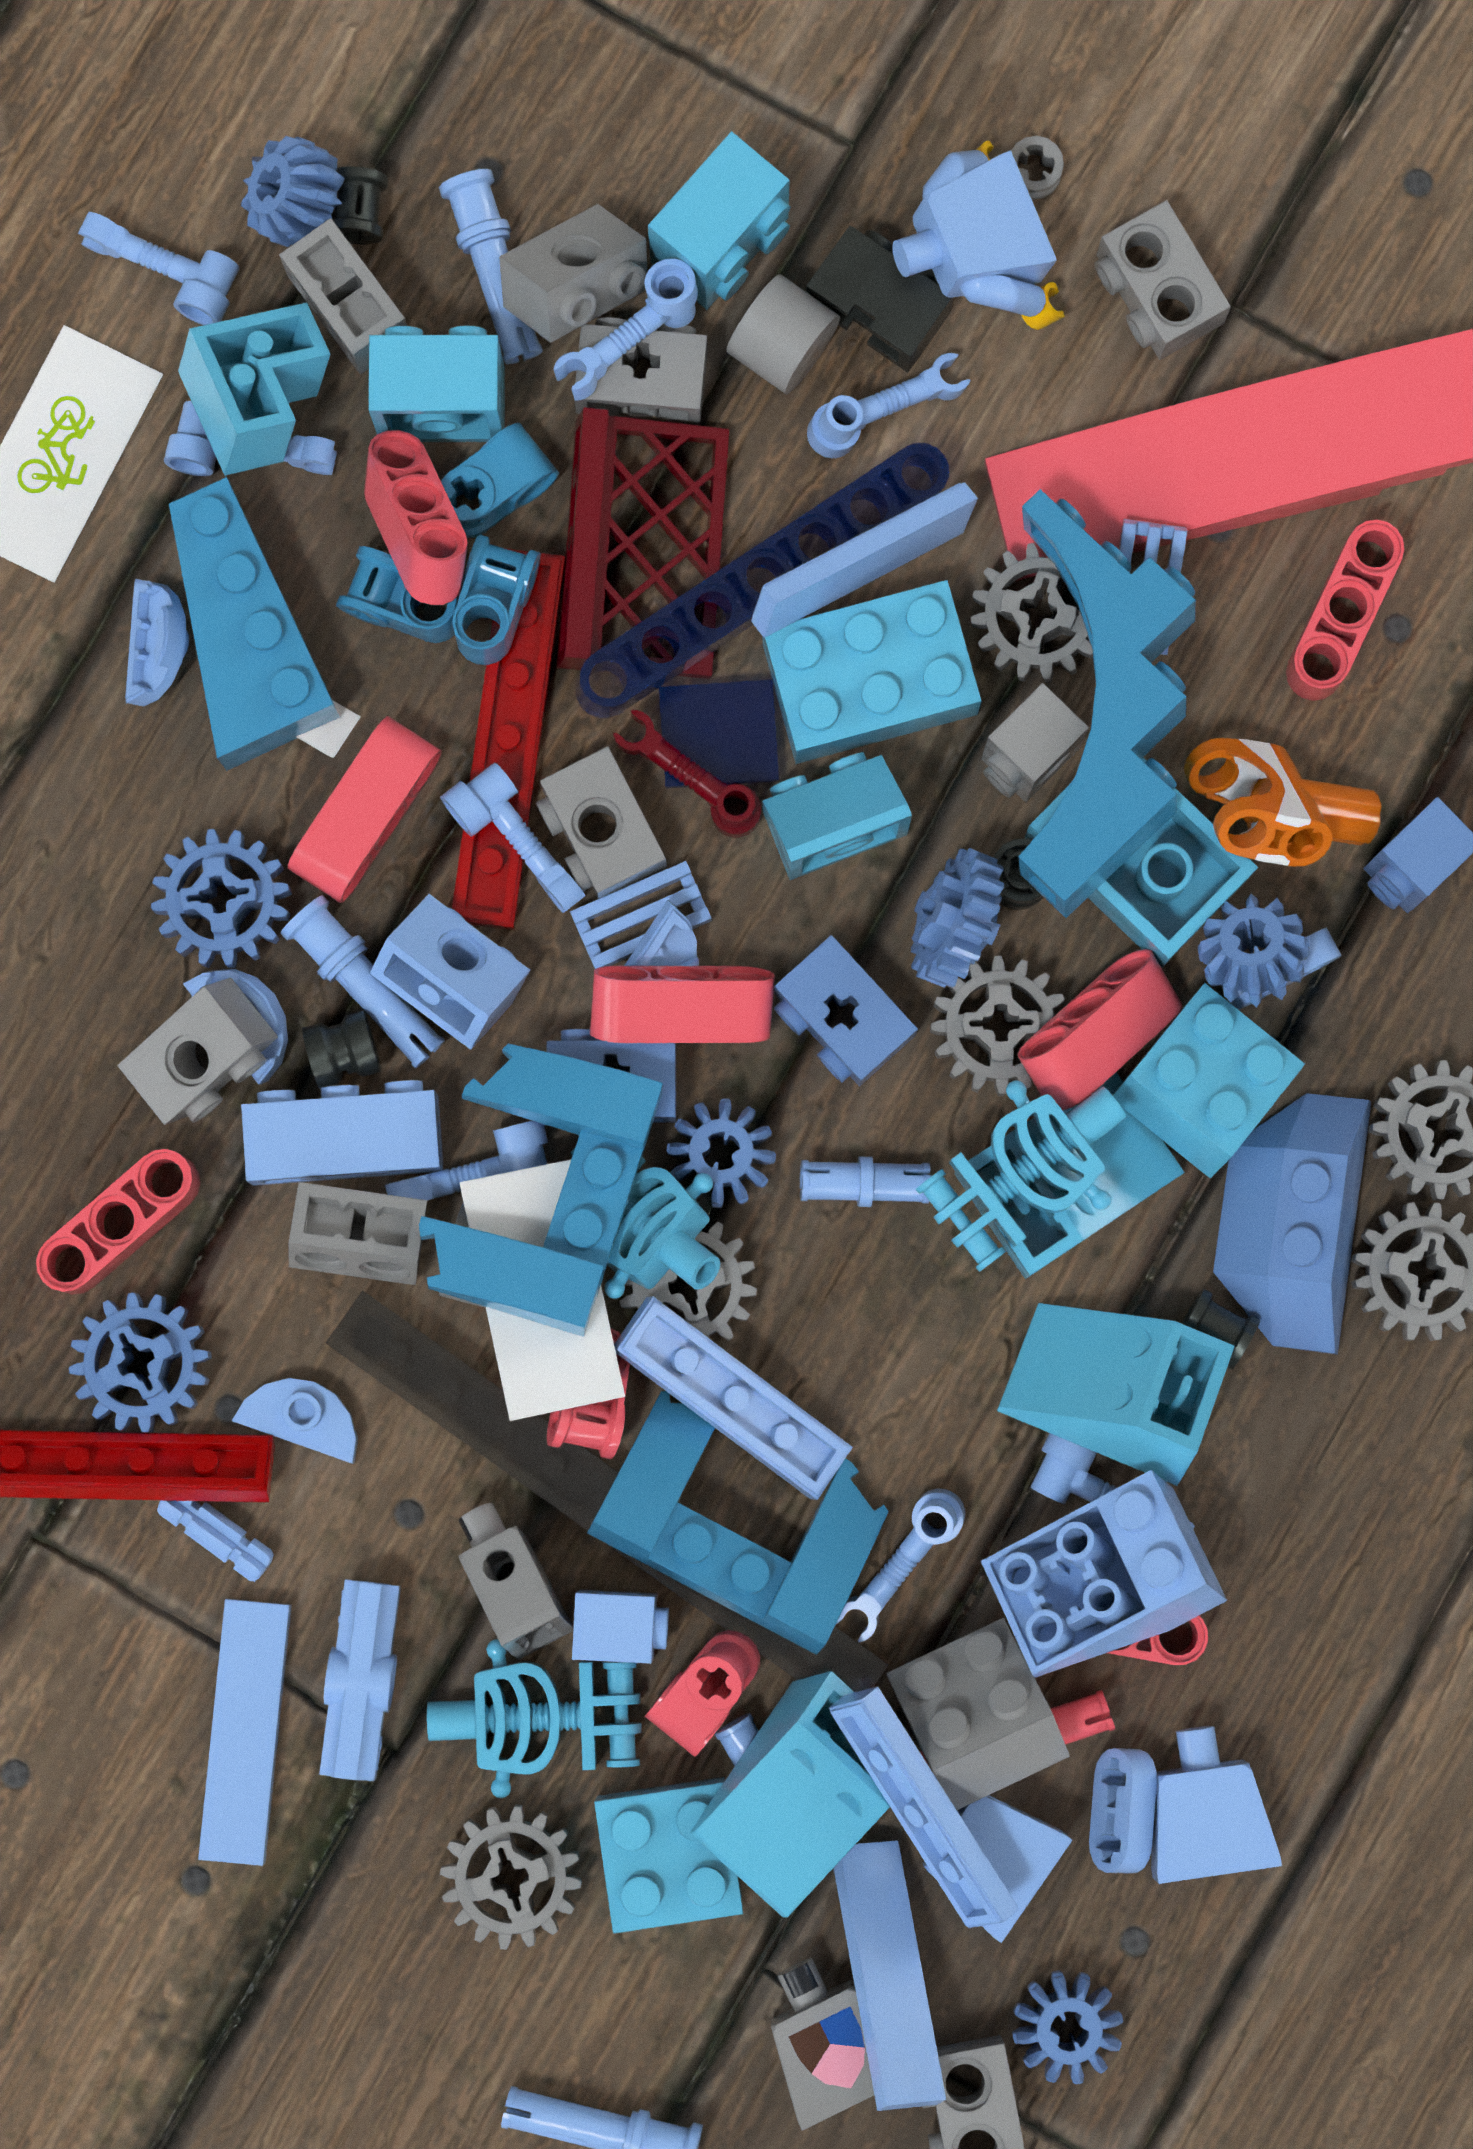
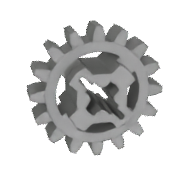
M1034 543L1027 545L1026 559L1019 562L1011 552L1006 551L1003 553V558L1007 569L999 573L987 567L983 573L992 587L989 591L975 590L972 595L976 603L985 607V612L972 616L971 624L973 628L988 629L989 631L978 642L982 652L991 651L995 648L1000 650L994 663L1000 671L1008 667L1012 661L1017 663V675L1020 681L1025 682L1032 668L1040 669L1045 683H1050L1054 674L1053 667L1062 665L1065 671L1072 676L1077 673L1073 659L1075 655L1080 653L1085 657L1093 659V651L1088 641L1080 610L1064 603L1059 594L1062 576L1049 557H1039ZM1037 573L1035 581L1018 592L1007 589L1019 578ZM1047 588L1048 604L1051 612L1056 616L1054 619L1044 618L1040 628L1036 627L1034 638L1032 639V623L1029 614L1024 612L1026 607L1036 608L1040 599L1044 598ZM998 616L1016 623L1020 630L1017 648L1011 645L1001 633ZM1066 635L1073 637L1062 648L1043 654L1045 644L1058 636Z
M995 956L990 972L985 973L975 962V964H970L969 981L965 983L958 978L955 987L948 986L954 994L952 999L936 997L933 1007L939 1012L946 1014L945 1020L931 1023L930 1033L945 1036L946 1042L936 1049L935 1055L937 1059L953 1056L956 1060L949 1075L953 1080L962 1076L966 1071L972 1074L971 1091L978 1093L986 1080L994 1081L997 1096H1004L1006 1094V1088L1010 1080L1015 1079L1023 1082L1027 1090L1032 1087L1031 1078L1023 1064L1020 1063L1013 1066V1050L1022 1040L1030 1039L1054 1017L1053 1010L1060 1006L1065 999L1062 994H1053L1048 997L1045 995L1043 989L1050 978L1046 973L1039 975L1033 981L1025 977L1028 961L1021 959L1014 971L1010 972L1005 971L1002 956ZM986 987V1002L977 1012L958 1014L961 1005L972 993ZM1011 987L1026 994L1033 1001L1038 1012L1023 1009L1012 998ZM994 1011L1003 1012L1005 1022L1015 1023L1016 1026H1019L1018 1029H1012L1008 1032L1004 1042L995 1041L994 1031L983 1030V1026L979 1027L980 1024L990 1022ZM960 1040L962 1042L973 1041L987 1054L988 1066L973 1059L965 1051Z
M1440 1060L1435 1064L1433 1075L1428 1076L1424 1067L1421 1064H1417L1409 1069L1411 1085H1408L1398 1077L1393 1078L1388 1083L1391 1092L1395 1096L1394 1100L1388 1098L1375 1100L1373 1107L1384 1114L1385 1119L1368 1126V1133L1383 1136L1384 1145L1373 1151L1372 1155L1374 1159L1390 1157L1394 1163L1385 1176L1389 1181L1403 1174L1410 1178L1407 1184V1194L1416 1195L1424 1185H1430L1432 1200L1440 1201L1446 1195L1447 1185H1451L1454 1192L1460 1198L1470 1194L1468 1178H1473V1128L1466 1112L1468 1103L1473 1107V1085L1470 1083L1473 1076V1068L1467 1065L1454 1077L1450 1076L1447 1060ZM1444 1089L1442 1095L1438 1097L1436 1104L1425 1107L1418 1103L1412 1104L1408 1102L1421 1091ZM1448 1111L1445 1117L1447 1119L1445 1130L1453 1135V1139L1439 1143L1432 1150L1434 1146L1432 1142L1434 1131L1426 1127V1124L1441 1118ZM1399 1129L1408 1133L1414 1149L1411 1159L1401 1145ZM1454 1154L1461 1158L1467 1157L1471 1159L1467 1165L1458 1171L1436 1173L1445 1156Z
M1412 1202L1402 1207L1403 1221L1399 1222L1393 1214L1387 1211L1378 1216L1384 1230L1381 1234L1370 1229L1363 1231L1360 1237L1371 1247L1369 1253L1352 1255L1351 1262L1365 1267V1276L1352 1281L1351 1284L1353 1289H1368L1371 1295L1360 1307L1364 1313L1377 1309L1384 1313L1379 1329L1389 1331L1399 1322L1403 1324V1340L1412 1341L1415 1340L1420 1327H1424L1429 1340L1435 1341L1442 1339V1323L1444 1322L1454 1332H1460L1466 1328L1460 1313L1465 1310L1473 1314V1232L1465 1235L1460 1230L1466 1215L1459 1212L1447 1221L1441 1219V1204L1434 1202L1429 1205L1425 1215L1420 1216L1415 1203ZM1417 1229L1416 1235L1412 1238L1410 1248L1402 1253L1385 1251L1398 1235L1408 1230ZM1445 1238L1456 1248L1461 1258L1462 1266L1454 1265L1444 1250ZM1424 1255L1427 1257L1426 1267L1436 1271L1435 1280L1423 1283L1420 1289L1417 1287L1418 1276L1408 1273V1265L1421 1261ZM1381 1277L1391 1279L1401 1294L1399 1306L1388 1296ZM1442 1291L1459 1292L1448 1307L1438 1313L1428 1315V1309L1432 1307L1433 1297Z
M717 1222L708 1233L701 1231L695 1238L700 1244L716 1252L724 1261L721 1262L715 1279L705 1288L697 1290L698 1299L696 1300L698 1314L694 1315L692 1313L690 1303H686L682 1294L676 1293L671 1295L669 1285L675 1284L678 1281V1275L670 1269L652 1289H646L628 1279L625 1285L632 1286L633 1294L620 1300V1305L622 1309H639L646 1297L654 1296L664 1305L668 1304L684 1313L686 1321L709 1339L710 1335L717 1332L722 1338L730 1341L734 1336L727 1324L729 1320L733 1317L737 1320L748 1321L750 1314L739 1305L741 1298L756 1296L757 1288L748 1284H742L741 1276L749 1274L755 1269L753 1261L737 1263L734 1256L742 1248L743 1242L740 1238L732 1240L726 1245L721 1242L723 1224ZM731 1285L730 1296L726 1306L710 1322L706 1306L712 1294L717 1289Z
M516 1804L508 1820H502L497 1808L491 1807L487 1810L488 1825L482 1828L471 1818L463 1825L466 1834L470 1838L468 1843L455 1839L449 1842L447 1848L458 1857V1862L443 1865L440 1869V1875L449 1879H455V1887L446 1891L442 1898L444 1902L453 1903L460 1901L463 1909L454 1920L457 1926L463 1925L471 1919L479 1924L475 1933V1941L481 1943L489 1932L493 1931L499 1933L500 1949L507 1950L513 1934H521L526 1946L531 1947L536 1943L535 1928L541 1925L545 1931L552 1935L559 1930L557 1920L553 1916L556 1910L561 1913L572 1914L576 1905L564 1896L565 1890H574L582 1886V1878L567 1874V1867L580 1859L579 1851L562 1852L559 1845L566 1838L568 1831L565 1828H561L550 1835L544 1830L548 1814L544 1811L531 1823L524 1821L522 1805ZM512 1833L522 1834L534 1839L546 1850V1853L542 1852L533 1855L518 1847ZM487 1840L491 1860L485 1871L468 1877L469 1864L474 1852ZM503 1849L507 1860H511L514 1869L526 1868L529 1875L520 1884V1895L518 1897L520 1904L518 1903L516 1893H512L508 1884L497 1885L494 1878L503 1869V1858L505 1857ZM555 1876L554 1889L549 1901L535 1913L532 1892L537 1883ZM489 1898L505 1907L511 1920L501 1919L489 1914L477 1902Z

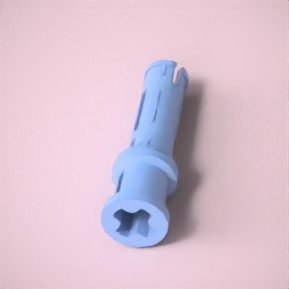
M490 169L472 170L446 180L439 186L442 198L450 201L460 231L455 237L458 248L462 249L464 254L471 255L504 354L505 364H515L519 362L518 356L522 355L523 360L526 361L541 354L543 349L538 342L535 331L503 307L499 256L508 252L506 242L510 239L509 233L511 228L508 220L501 219L490 187L495 182L492 171Z
M323 895L317 897L288 922L282 929L281 935L287 941L295 939L319 966L317 974L323 980L327 979L330 983L337 980L412 1062L411 1065L415 1069L418 1068L430 1056L417 1044L413 1036L416 1035L427 1049L434 1053L445 1043V1039L442 1036L440 1037L407 1001L369 974L373 964L364 955L368 949L364 945V939L360 935L352 937L327 910L329 901Z
M511 2086L505 2104L507 2110L503 2113L501 2128H512L592 2149H698L703 2130V2124L695 2122L687 2128L651 2119L650 2112L639 2109V2112L632 2111L631 2117L520 2090L515 2086Z

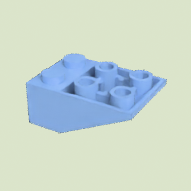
M1153 1470L1140 1475L981 1561L1032 1676L1035 1678L1168 1632L1227 1601L1173 1487Z

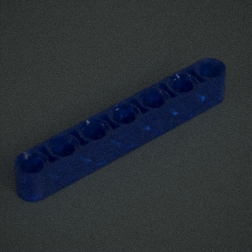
M914 443L901 449L592 654L584 662L576 682V698L579 705L588 714L597 718L616 716L753 625L751 622L752 615L760 593L755 591L747 581V572L749 570L765 568L778 578L813 559L801 551L799 546L800 536L805 534L819 535L827 542L829 550L941 493L949 478V464L945 455L937 447L927 443ZM917 466L924 469L931 479V488L927 490L910 488L903 479L902 468ZM856 500L872 502L879 510L880 522L873 525H865L853 517L850 503ZM702 602H713L719 605L726 615V624L719 628L703 626L694 614V607ZM652 636L665 638L672 644L675 657L666 663L653 662L645 656L642 650V642ZM598 671L612 672L620 679L623 685V692L614 698L600 697L591 689L589 677Z

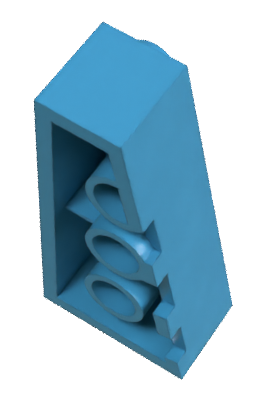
M227 477L169 503L216 755L225 770L228 771L297 739L296 736L341 718Z

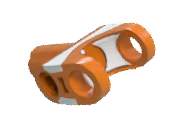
M1214 738L1198 745L1186 758L1184 773L1193 790L1204 795L1207 799L1224 804L1215 815L1213 828L1222 847L1234 855L1266 863L1293 867L1306 866L1322 858L1329 850L1332 841L1354 845L1369 844L1379 829L1381 802L1374 790L1303 779L1290 754L1284 747L1247 739ZM1216 758H1226L1224 765L1215 773L1205 776L1199 775L1200 769L1208 761ZM1243 818L1247 823L1248 830L1240 833V835L1230 834L1229 829L1233 823Z

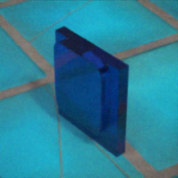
M772 679L659 687L662 736L666 741L679 749L682 754H686V757H690L691 761H695L696 764L701 765V768H705L706 772L712 773L727 785L779 781ZM664 771L666 789L689 787L685 786L684 782H679V779H675L674 775H670L668 771Z

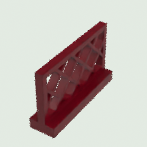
M583 407L575 422L557 668L582 671L584 667L710 679L713 668L730 429L608 416L609 410ZM617 434L641 436L657 456L632 476L615 455ZM658 438L675 441L665 448ZM687 441L713 444L712 468L696 482L690 478L671 455ZM661 462L664 463L686 489L662 510L638 483ZM614 472L623 481V484L615 491H613ZM711 480L710 497L708 499L700 488ZM627 490L634 494L652 516L649 521L629 537L625 535L611 518L612 503ZM690 496L708 516L707 531L691 544L667 517L668 514ZM656 524L660 525L681 550L678 555L658 571L652 567L633 544ZM610 533L619 545L608 554ZM704 542H706L705 561L695 551ZM625 551L648 580L625 599H622L606 580L607 565ZM687 557L703 576L704 580L703 592L685 606L662 577ZM654 585L677 614L652 634L629 605ZM606 595L615 607L603 616ZM702 603L701 622H699L691 611ZM619 613L622 614L644 640L628 655L601 652L602 627ZM682 619L699 639L698 662L674 660L657 639ZM649 647L658 658L638 655Z

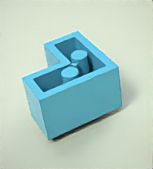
M307 302L189 329L178 372L224 476L283 462L296 422L289 403L318 395L331 354Z

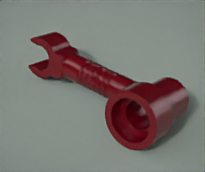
M631 710V717L645 727L646 734L641 741L631 743L619 734L613 733L614 741L621 751L630 755L640 754L664 771H668L670 775H674V778L679 779V782H684V785L689 786L690 790H694V793L707 801L708 805L711 806L712 822L723 835L740 838L749 835L756 829L761 819V803L757 794L752 789L741 784L727 785L712 773L706 772L705 768H701V765L691 761L690 757H686V754H682L679 749L655 731L653 722L647 714L639 710ZM731 799H741L747 804L748 808L743 814L734 816L727 813L724 806Z

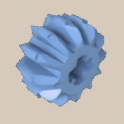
M285 136L280 142L268 140L264 147L263 157H252V174L249 178L243 180L248 186V193L241 202V207L249 212L247 226L257 230L260 235L270 238V241L290 247V245L302 239L330 218L332 219L331 214L334 207L343 204L337 198V191L345 179L336 172L338 158L330 155L327 150L315 146L314 142L301 137L292 138Z
M1251 893L1245 902L1246 908L1238 910L1233 904L1225 900L1224 905L1221 907L1223 919H1206L1203 928L1207 939L1200 941L1198 954L1199 960L1207 965L1204 969L1205 978L1211 987L1223 985L1224 997L1230 1003L1243 992H1247L1250 1003L1257 1008L1262 1000V992L1269 990L1275 997L1283 1000L1284 995L1287 993L1285 981L1301 983V979L1304 976V966L1301 961L1307 959L1310 951L1308 939H1305V936H1301L1303 926L1297 914L1284 916V907L1278 898L1264 909L1259 908L1257 897ZM1248 949L1249 952H1250V954H1249V953H1245V952H1243V951H1245V950Z
M730 1099L720 1100V1119L711 1120L704 1103L696 1104L694 1106L695 1114L702 1126L696 1129L683 1119H678L675 1123V1129L681 1135L690 1139V1144L674 1142L667 1145L668 1155L690 1158L689 1162L676 1166L671 1171V1175L677 1181H680L694 1173L696 1175L706 1173L713 1180L711 1196L713 1208H722L724 1203L723 1188L730 1186L732 1187L735 1199L742 1205L748 1202L747 1191L741 1183L744 1178L760 1188H764L768 1183L767 1177L751 1166L752 1163L765 1165L775 1163V1152L753 1149L754 1145L762 1143L772 1136L769 1126H763L747 1133L745 1129L755 1117V1110L750 1106L741 1112L736 1122L729 1120L732 1110ZM724 1137V1145H727L732 1140L738 1146L739 1150L732 1154L733 1166L731 1168L719 1170L718 1162H715L713 1167H710L703 1159L711 1153L710 1141L712 1139Z
M1057 1970L1051 1973L1053 1993L1046 1995L1041 1985L1036 1981H1032L1027 1986L1032 1997L1039 2003L1036 2008L1025 2003L1015 2004L1014 2014L1022 2020L1033 2023V2025L1019 2027L1012 2031V2038L1016 2044L1035 2043L1023 2056V2061L1028 2068L1037 2066L1049 2057L1044 2074L1047 2081L1055 2083L1060 2077L1063 2064L1068 2065L1072 2082L1074 2084H1081L1084 2081V2073L1080 2063L1089 2060L1094 2070L1102 2074L1108 2067L1103 2058L1096 2052L1098 2048L1102 2047L1109 2051L1120 2050L1121 2041L1114 2035L1103 2032V2029L1122 2024L1123 2017L1120 2011L1117 2010L1099 2012L1109 2003L1112 1997V1993L1107 1987L1103 1986L1095 1990L1086 1998L1090 1987V1977L1088 1974L1079 1972L1070 1991L1067 1990L1063 1973ZM1064 2012H1075V2018L1083 2028L1082 2033L1076 2039L1070 2033L1071 2042H1059V2035L1055 2028L1051 2026L1052 2022L1058 2015L1065 2021Z

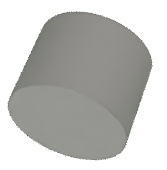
M778 274L764 287L750 305L733 332L726 352L787 395L797 387L819 359L837 329L840 316L782 274Z

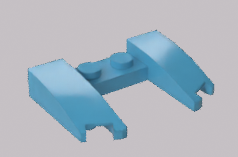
M507 1044L502 1049V1053L509 1061L484 1085H481L473 1078L464 1087L462 1099L579 1135L543 1247L421 1216L419 1223L421 1240L435 1238L440 1270L439 1275L427 1277L428 1289L584 1337L660 1102L663 1083L580 1059Z
M661 1391L587 1534L817 1655L826 1645L889 1511L884 1505L875 1511L872 1509L851 1481L859 1471L851 1461L845 1458L833 1476L791 1562L678 1503L715 1427L683 1403H670V1394L667 1391Z

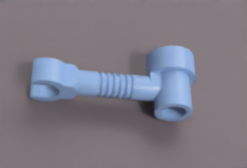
M88 212L78 232L79 235L84 236L81 243L84 247L102 255H109L114 258L122 257L136 264L140 263L141 266H146L148 269L151 268L153 271L157 270V273H162L164 276L168 275L169 278L183 283L173 303L178 312L201 325L222 321L230 304L226 296L240 269L235 261L219 252L207 250L201 262L198 263L182 255L175 254V252H170L168 249L164 250L163 247H158L156 244L148 243L146 240L130 234L127 229L100 214Z
M664 259L655 263L645 276L644 284L648 297L645 300L646 305L636 312L633 318L630 317L628 321H625L623 325H620L614 332L609 333V336L604 337L593 347H585L579 352L566 353L556 361L553 370L557 381L562 380L572 371L580 370L586 373L583 379L577 381L572 386L571 390L575 401L586 399L592 395L597 387V381L605 375L607 368L622 357V354H626L627 350L635 347L636 343H640L641 339H645L646 335L649 336L663 324L671 328H681L693 320L696 313L695 302L698 297V288L694 272L687 263L678 259Z
M943 354L935 360L931 368L923 371L918 376L858 401L846 395L833 398L815 412L808 424L807 438L810 446L823 457L839 458L850 452L859 439L861 429L865 428L866 424L925 400L931 401L936 398L953 400L958 398L971 380H963L958 384H948L940 376V370L952 366L958 354ZM835 419L842 421L844 425L837 423Z
M186 401L183 405L177 433L169 436L164 463L168 467L185 474L210 476L214 471L216 455L192 402ZM295 435L290 438L283 461L288 462L291 466L303 468L312 473L332 475L337 451L333 450L335 442L318 436L305 437Z
M494 762L467 784L459 781L440 796L443 804L456 822L471 837L487 824L493 822L499 831L505 835L506 840H509L510 845H513V848L525 860V864L533 872L547 895L562 913L585 897V894L574 879L556 862L548 850L542 846V843L538 841V838L534 836V833L530 831V828L526 826L527 824L523 822L522 817L508 801L518 791L498 764Z
M528 1121L493 1130L498 1156L483 1159L481 1162H471L469 1165L457 1166V1168L452 1167L451 1170L444 1169L385 1185L387 1195L431 1200L453 1194L455 1191L460 1192L459 1182L546 1165L547 1161L542 1144L548 1143L544 1124Z
M1049 1433L1041 1449L1047 1454L1030 1488L1062 1504L1066 1503L1070 1493L1088 1502H1092L1116 1489L1114 1485H1110L1108 1482L1104 1483V1480L1088 1473L1097 1452ZM1190 1522L1192 1528L1194 1529L1195 1525H1193V1523Z
M941 1488L925 1492L918 1499L912 1512L914 1528L901 1543L899 1549L892 1555V1558H889L888 1563H885L884 1568L880 1569V1573L876 1574L859 1596L848 1598L836 1624L852 1609L863 1611L868 1617L869 1624L861 1633L858 1643L869 1639L873 1635L879 1623V1613L898 1590V1587L902 1585V1582L906 1580L905 1577L910 1575L909 1572L913 1571V1567L917 1566V1563L923 1559L934 1544L951 1541L960 1532L965 1521V1508L961 1499L955 1493ZM932 1512L941 1514L946 1519L947 1526L941 1529L933 1528L928 1524L926 1515Z

